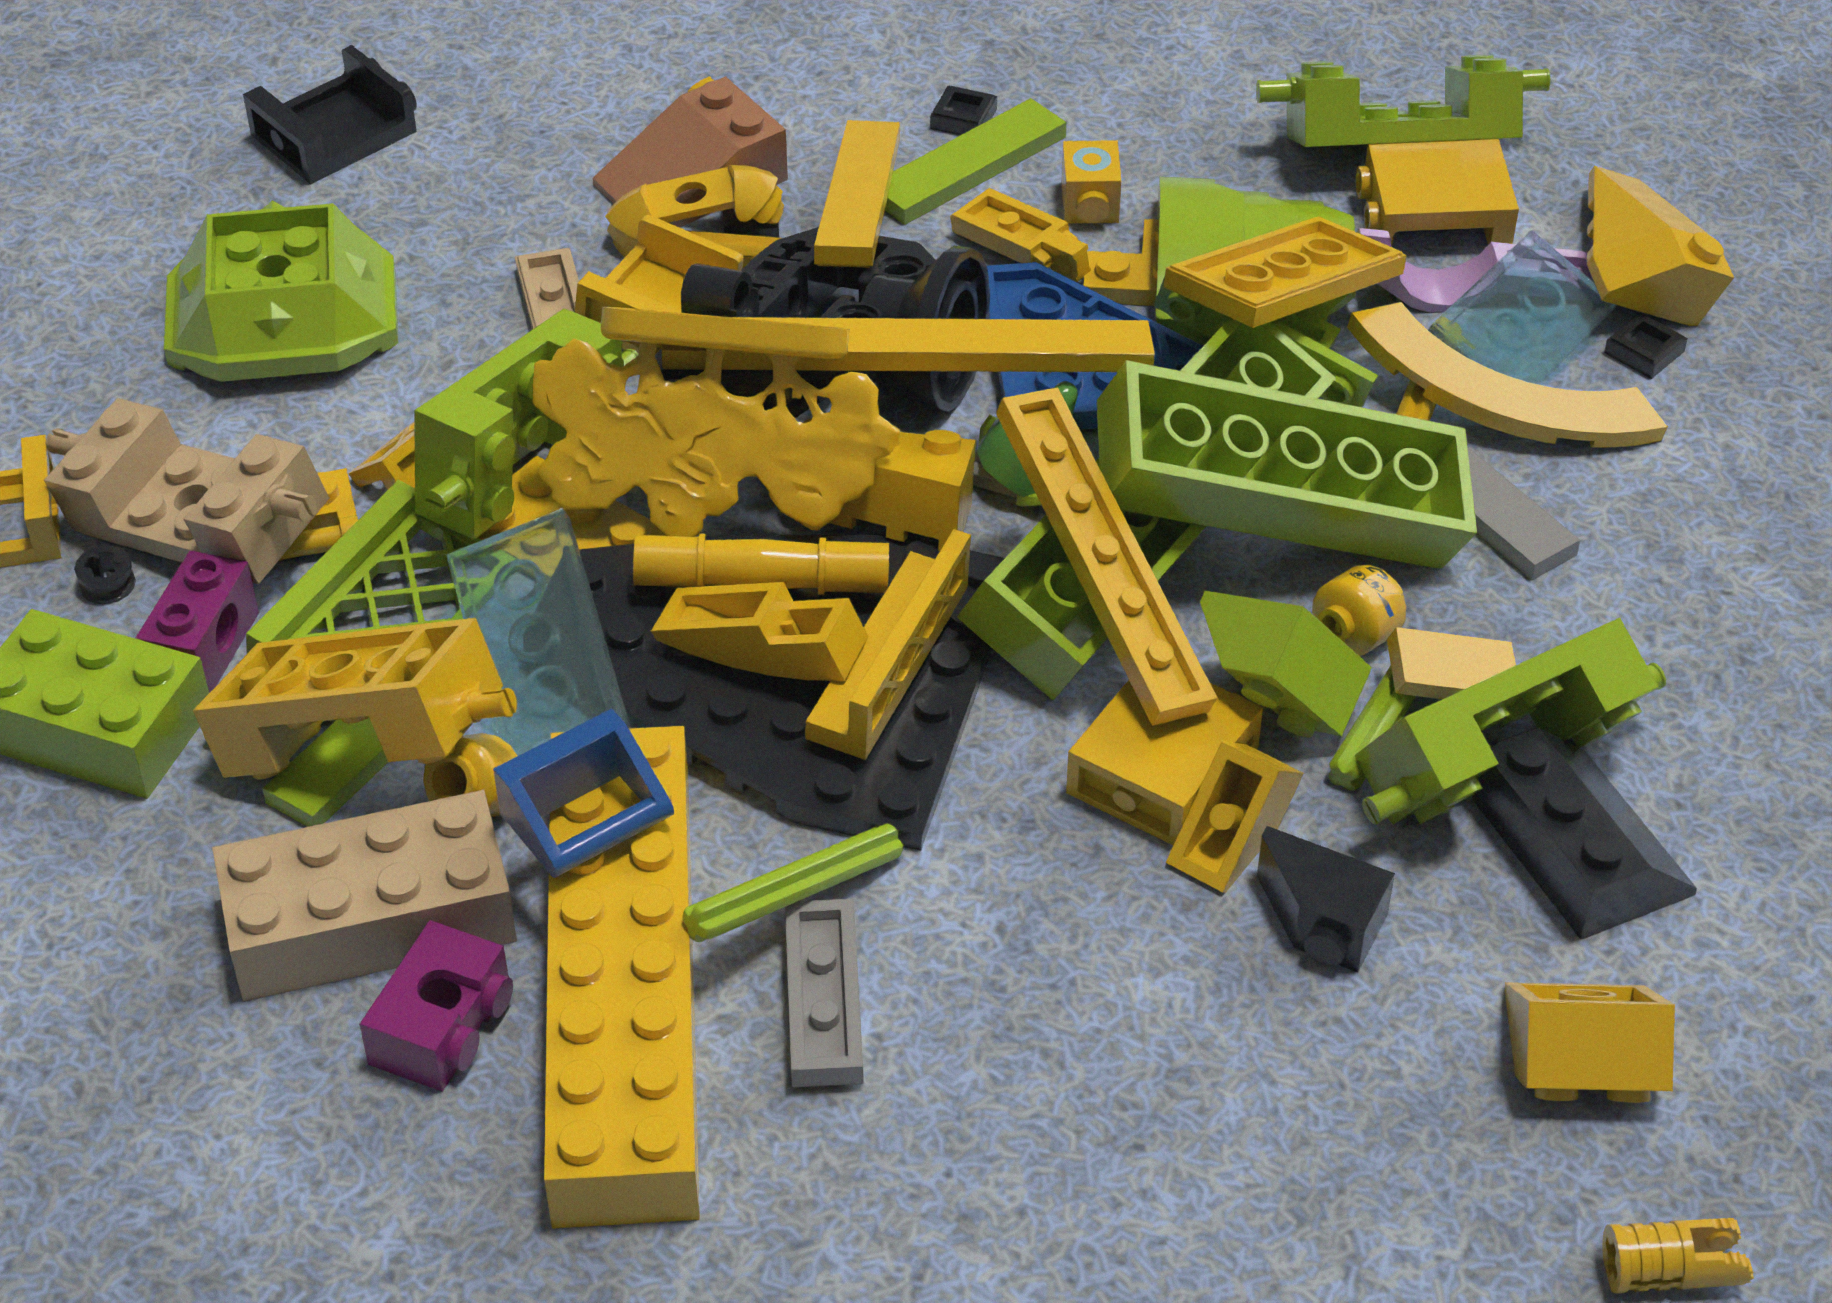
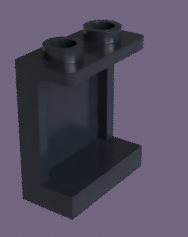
M353 45L342 49L344 73L341 76L285 103H282L262 86H258L243 94L251 136L309 184H313L417 132L414 115L417 102L411 88L405 82H399L386 72L374 58H368Z

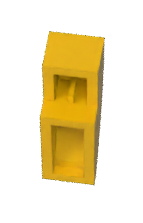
M784 582L676 588L651 630L655 639L659 642L729 667L769 676L823 681H845L868 638L849 598L793 601Z

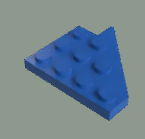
M1037 262L987 266L990 287L989 319L1148 320L1155 353L1154 366L1178 371L1203 347V345ZM997 372L1002 398L1052 389L1063 381L1073 383L1078 391L1073 418L1081 430L1098 428L1097 399L1117 372Z

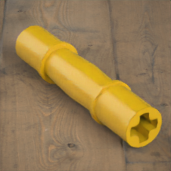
M699 534V537L635 535L634 585L702 587L704 585L719 586L784 582L787 589L818 588V595H824V592L885 593L888 589L889 543L826 541V538H820L819 544L769 539L706 540V534Z

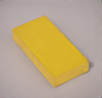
M1396 627L1387 638L1396 694L1444 699L1516 665L1512 642L1399 627Z

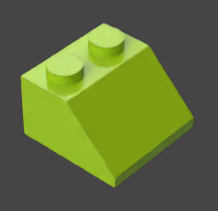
M1204 591L1200 604L1221 666L1243 685L1241 693L1249 700L1271 708L1279 715L1276 720L1278 725L1293 734L1311 738L1314 732L1317 731L1342 736L1372 667L1304 606Z

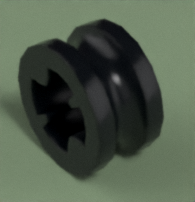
M113 545L98 546L84 552L76 560L74 570L79 582V588L82 596L89 602L96 604L118 602L127 597L135 587L136 579L132 570L129 554L122 548Z

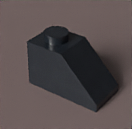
M1266 826L1261 837L1257 878L1291 944L1295 949L1308 953L1314 960L1322 964L1340 965L1359 972L1388 915L1395 873Z

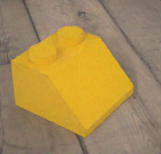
M1505 982V1000L1515 1077L1526 1088H1534V1097L1551 1101H1573L1578 1099V1089L1607 1090L1606 1098L1609 1100L1642 1103L1651 1100V1091H1673L1675 1004L1645 985Z

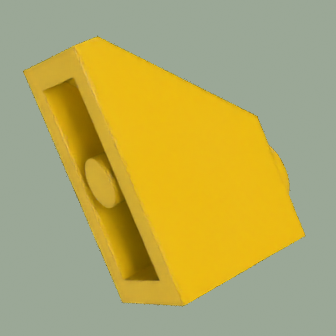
M1221 741L1165 863L1222 893H1226L1260 852L1261 837L1266 826L1278 830L1304 773L1247 744Z

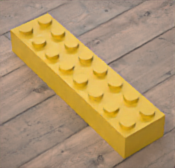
M684 726L629 729L672 802L674 815L556 878L549 874L544 1182L552 1229L700 1220L693 940L688 934V927L682 920L684 910L692 905L689 780ZM564 732L551 733V739ZM619 776L550 812L549 831L556 844L559 845L639 803L641 800Z

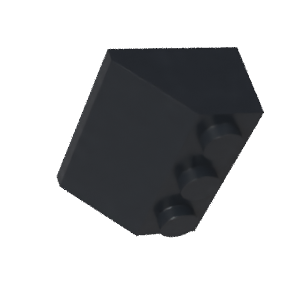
M1539 727L1489 745L1499 764L1477 778L1483 789L1473 794L1472 800L1580 940L1696 895V886L1585 750Z

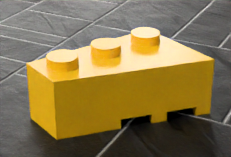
M812 418L807 419L806 421H804V422H802V423L810 422V421L812 420ZM897 428L899 436L894 440L893 452L875 461L874 484L867 488L858 499L844 503L840 514L829 523L850 529L856 526V519L886 526V538L904 542L908 539V532L939 539L938 551H940L953 529L964 532L972 506L976 440L961 438L958 433L949 430H932L925 434L900 432V429Z

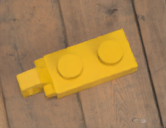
M988 188L950 215L952 232L1020 263L1037 262L1047 268L1050 267L1051 270L1075 282L1081 280L1084 275L1091 271L1087 253L1089 249L1088 244L1079 241L1069 231L1068 222L994 189Z

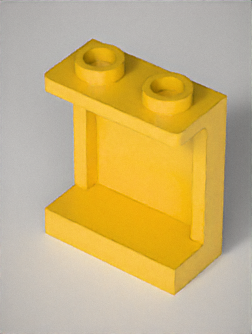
M1499 139L1368 144L1365 166H1358L1356 170L1357 198L1366 199L1364 208L1365 229L1389 231L1391 246L1393 236L1398 231L1483 228L1488 245L1491 242L1513 244L1519 207Z
M645 215L639 221L635 247L609 275L604 278L588 271L577 283L575 313L601 323L602 307L681 313L682 284L686 272L691 265L699 263L741 271L744 261L743 255L656 217ZM622 341V349H633L639 353V342ZM657 344L655 355L662 349V344Z
M1128 680L1068 751L1066 793L1174 845L1221 741L1247 744L1258 749L1263 707L1237 693H1231L1210 683L1217 696V700L1210 712L1152 726Z

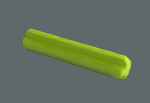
M1391 665L1329 763L1331 771L1328 777L1336 786L1342 785L1349 791L1361 787L1366 776L1354 755L1399 722L1416 697L1396 694Z

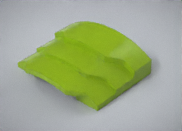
M1159 176L1156 298L1165 276L1166 267H1169L1171 264H1176L1317 216L1355 231L1354 216L1324 206L1323 201L1276 199L1270 197L1268 192L1236 191L1216 184L1215 179ZM1356 291L1305 310L1327 321L1329 315L1341 309L1356 297ZM1155 307V322L1201 345H1205L1211 338L1187 324L1174 320L1167 313Z

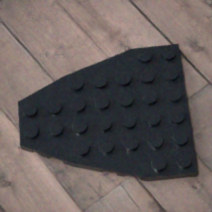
M886 535L706 536V540L769 539L819 544L820 538H826V541L889 543L888 587L910 551L936 559L940 552L938 551L939 543L910 536L904 542L886 538ZM634 544L567 551L525 636V651L529 658L544 669L560 674L564 679V684L582 696L587 691L593 693L609 705V709L612 708L629 729L684 726L688 764L693 765L698 759H701L725 773V784L740 793H743L749 786L775 800L776 813L793 822L850 836L858 835L887 823L893 825L898 830V839L903 844V847L922 850L993 649L960 621L957 616L983 581L1005 558L970 550L968 586L866 760L805 739L806 720L830 681L769 676L737 669L694 656L659 642L655 639L651 630L676 588L685 587L634 585ZM818 588L788 589L793 601L849 598L863 627L884 593L824 592V595H818Z

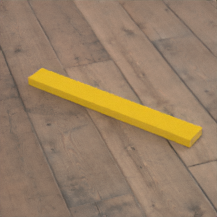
M732 317L850 329L848 352L844 358L834 360L803 357L796 363L795 370L1118 372L1126 360L1154 366L1155 353L1148 320ZM662 344V369L705 370L706 348ZM724 350L722 370H773L771 359L767 354Z

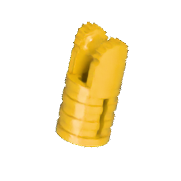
M1734 1218L1674 1220L1669 1223L1650 1222L1645 1225L1642 1223H1629L1627 1226L1608 1224L1604 1228L1602 1240L1603 1262L1609 1286L1613 1293H1627L1628 1290L1642 1292L1649 1289L1659 1291L1669 1290L1670 1288L1680 1290L1744 1285L1751 1283L1750 1280L1754 1279V1272L1746 1254H1740L1739 1251L1736 1253L1732 1251L1723 1253L1726 1249H1732V1246L1738 1244V1240L1741 1239L1740 1228L1737 1220H1734Z

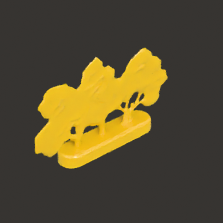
M602 307V335L613 340L639 342L637 357L623 367L607 363L602 355L589 343L573 338L564 347L557 349L551 361L539 360L534 363L533 405L567 431L566 438L556 442L550 448L544 463L538 469L543 482L552 489V498L560 507L567 510L608 509L618 497L625 495L635 486H638L647 494L650 522L666 536L696 537L703 529V520L707 516L719 517L738 501V482L745 477L756 476L767 488L771 500L780 512L810 530H820L840 514L844 503L858 499L867 488L874 484L875 461L893 452L894 440L899 436V430L879 415V389L867 374L851 371L834 377L828 386L819 390L806 382L795 370L796 363L803 357L834 360L844 358L848 352L850 331L848 328L633 308ZM657 344L706 348L705 370L698 375H690L676 382L664 380L655 358ZM724 350L767 354L773 366V382L764 391L751 397L735 396L728 393L721 384ZM640 375L637 393L629 395L625 391L626 381L631 376ZM792 388V398L801 399L803 394L813 416L810 422H798L786 407L785 389ZM775 393L777 396V406L764 410L762 404L768 395ZM817 396L830 399L832 404L830 412L823 413L817 404Z

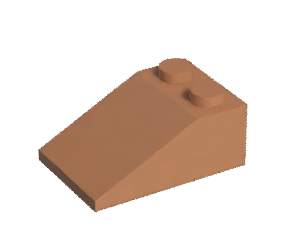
M725 76L680 95L592 178L593 185L614 204L623 195L645 183L647 185L725 168L728 165H745L769 171L778 178L777 185L788 180L786 129ZM697 188L689 189L680 193L676 201L683 204L695 203L706 195V191ZM709 214L669 223L680 228Z

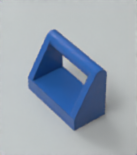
M612 708L493 769L500 815L554 878L674 815V807L629 728ZM619 776L641 800L639 803L559 845L556 844L541 818Z

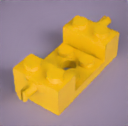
M468 618L257 643L195 707L193 713L223 778L252 775L255 779H266L281 773L289 766V759L306 740L312 738L320 731V724L323 721L342 719L344 723L351 724L370 718L388 762L418 760L419 763L429 764L449 756L455 750L456 743L473 723H477L485 718L512 717L513 713L517 710V698L511 688L501 690L503 683L477 619Z

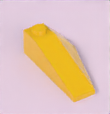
M1594 165L1589 172L1588 208L1594 212V216L1587 226V236L1593 239V246L1587 253V266L1601 300L1684 325L1698 326L1734 279V275L1723 254L1724 249L1722 245L1640 179Z

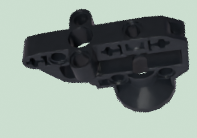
M819 227L776 240L757 254L741 271L695 263L687 270L681 289V313L721 317L810 318L832 293L840 287L858 290L859 302H855L854 296L841 295L821 318L989 319L990 307L988 269L982 254L972 248L954 245L935 259L918 242L879 236L873 266H870V268L818 266L814 264V244ZM662 349L655 355L663 378L666 381L676 382L687 376L698 375L704 371L662 369ZM721 370V384L728 393L735 396H755L764 391L773 382V370ZM796 370L806 382L819 390L828 386L834 377L851 372ZM977 371L852 372L867 374L873 383L881 381L914 387L922 405L950 412L962 402L974 381ZM792 388L785 389L786 407L794 418L810 409L803 394L801 399L792 398ZM775 393L768 395L762 404L764 410L777 406V396ZM817 396V404L825 400L826 397Z

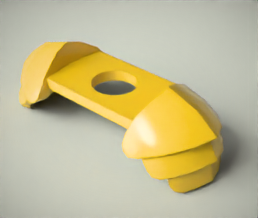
M728 165L725 168L647 185L645 183L623 195L609 208L605 215L606 219L610 222L607 231L613 238V244L616 249L626 257L637 243L639 221L645 215H651L669 223L733 208L740 221L747 222L753 218L759 223L768 222L769 224H776L780 221L783 213L784 204L781 200L783 191L776 185L778 178L771 172L745 165ZM697 188L706 191V195L695 203L683 204L676 201L678 195L686 190Z

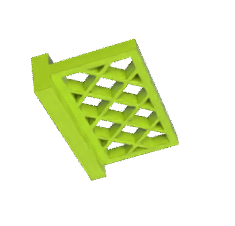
M398 479L246 633V651L248 653L257 643L476 618L519 572V561L479 538L473 540L416 514L415 488ZM422 530L442 541L444 550L410 553L408 542ZM481 563L495 572L485 580L461 582L457 565ZM448 566L451 583L417 587L414 570ZM404 571L408 588L373 592L371 580L377 574ZM455 600L457 612L452 618L424 620L421 603ZM412 606L415 622L380 626L376 608ZM368 611L371 627L335 631L333 620L340 612Z

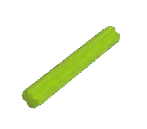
M887 823L874 827L686 907L682 920L688 927L690 938L695 942L713 939L899 858L903 851V844L898 839V830L893 825Z

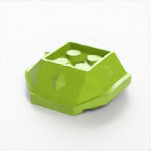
M272 200L261 210L207 214L187 254L167 275L164 352L167 364L175 369L183 371L188 368L203 377L221 382L340 371L363 361L376 350L384 352L399 343L394 256L354 225L334 203L283 207Z

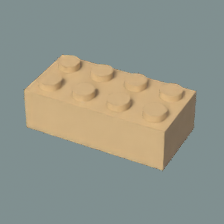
M484 790L212 847L229 950L243 1002L397 968L429 920L500 945L517 941L510 891Z

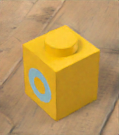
M1118 140L1063 141L1061 184L1064 221L1068 223H1119L1122 181Z

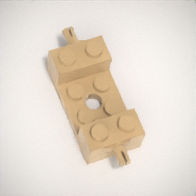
M117 398L86 433L78 435L55 428L52 430L54 435L49 433L46 439L47 450L52 454L63 455L64 458L44 479V482L72 530L179 562H183L189 550L246 561L249 565L252 583L260 584L329 499L303 445L255 434L236 458L181 444L163 409Z

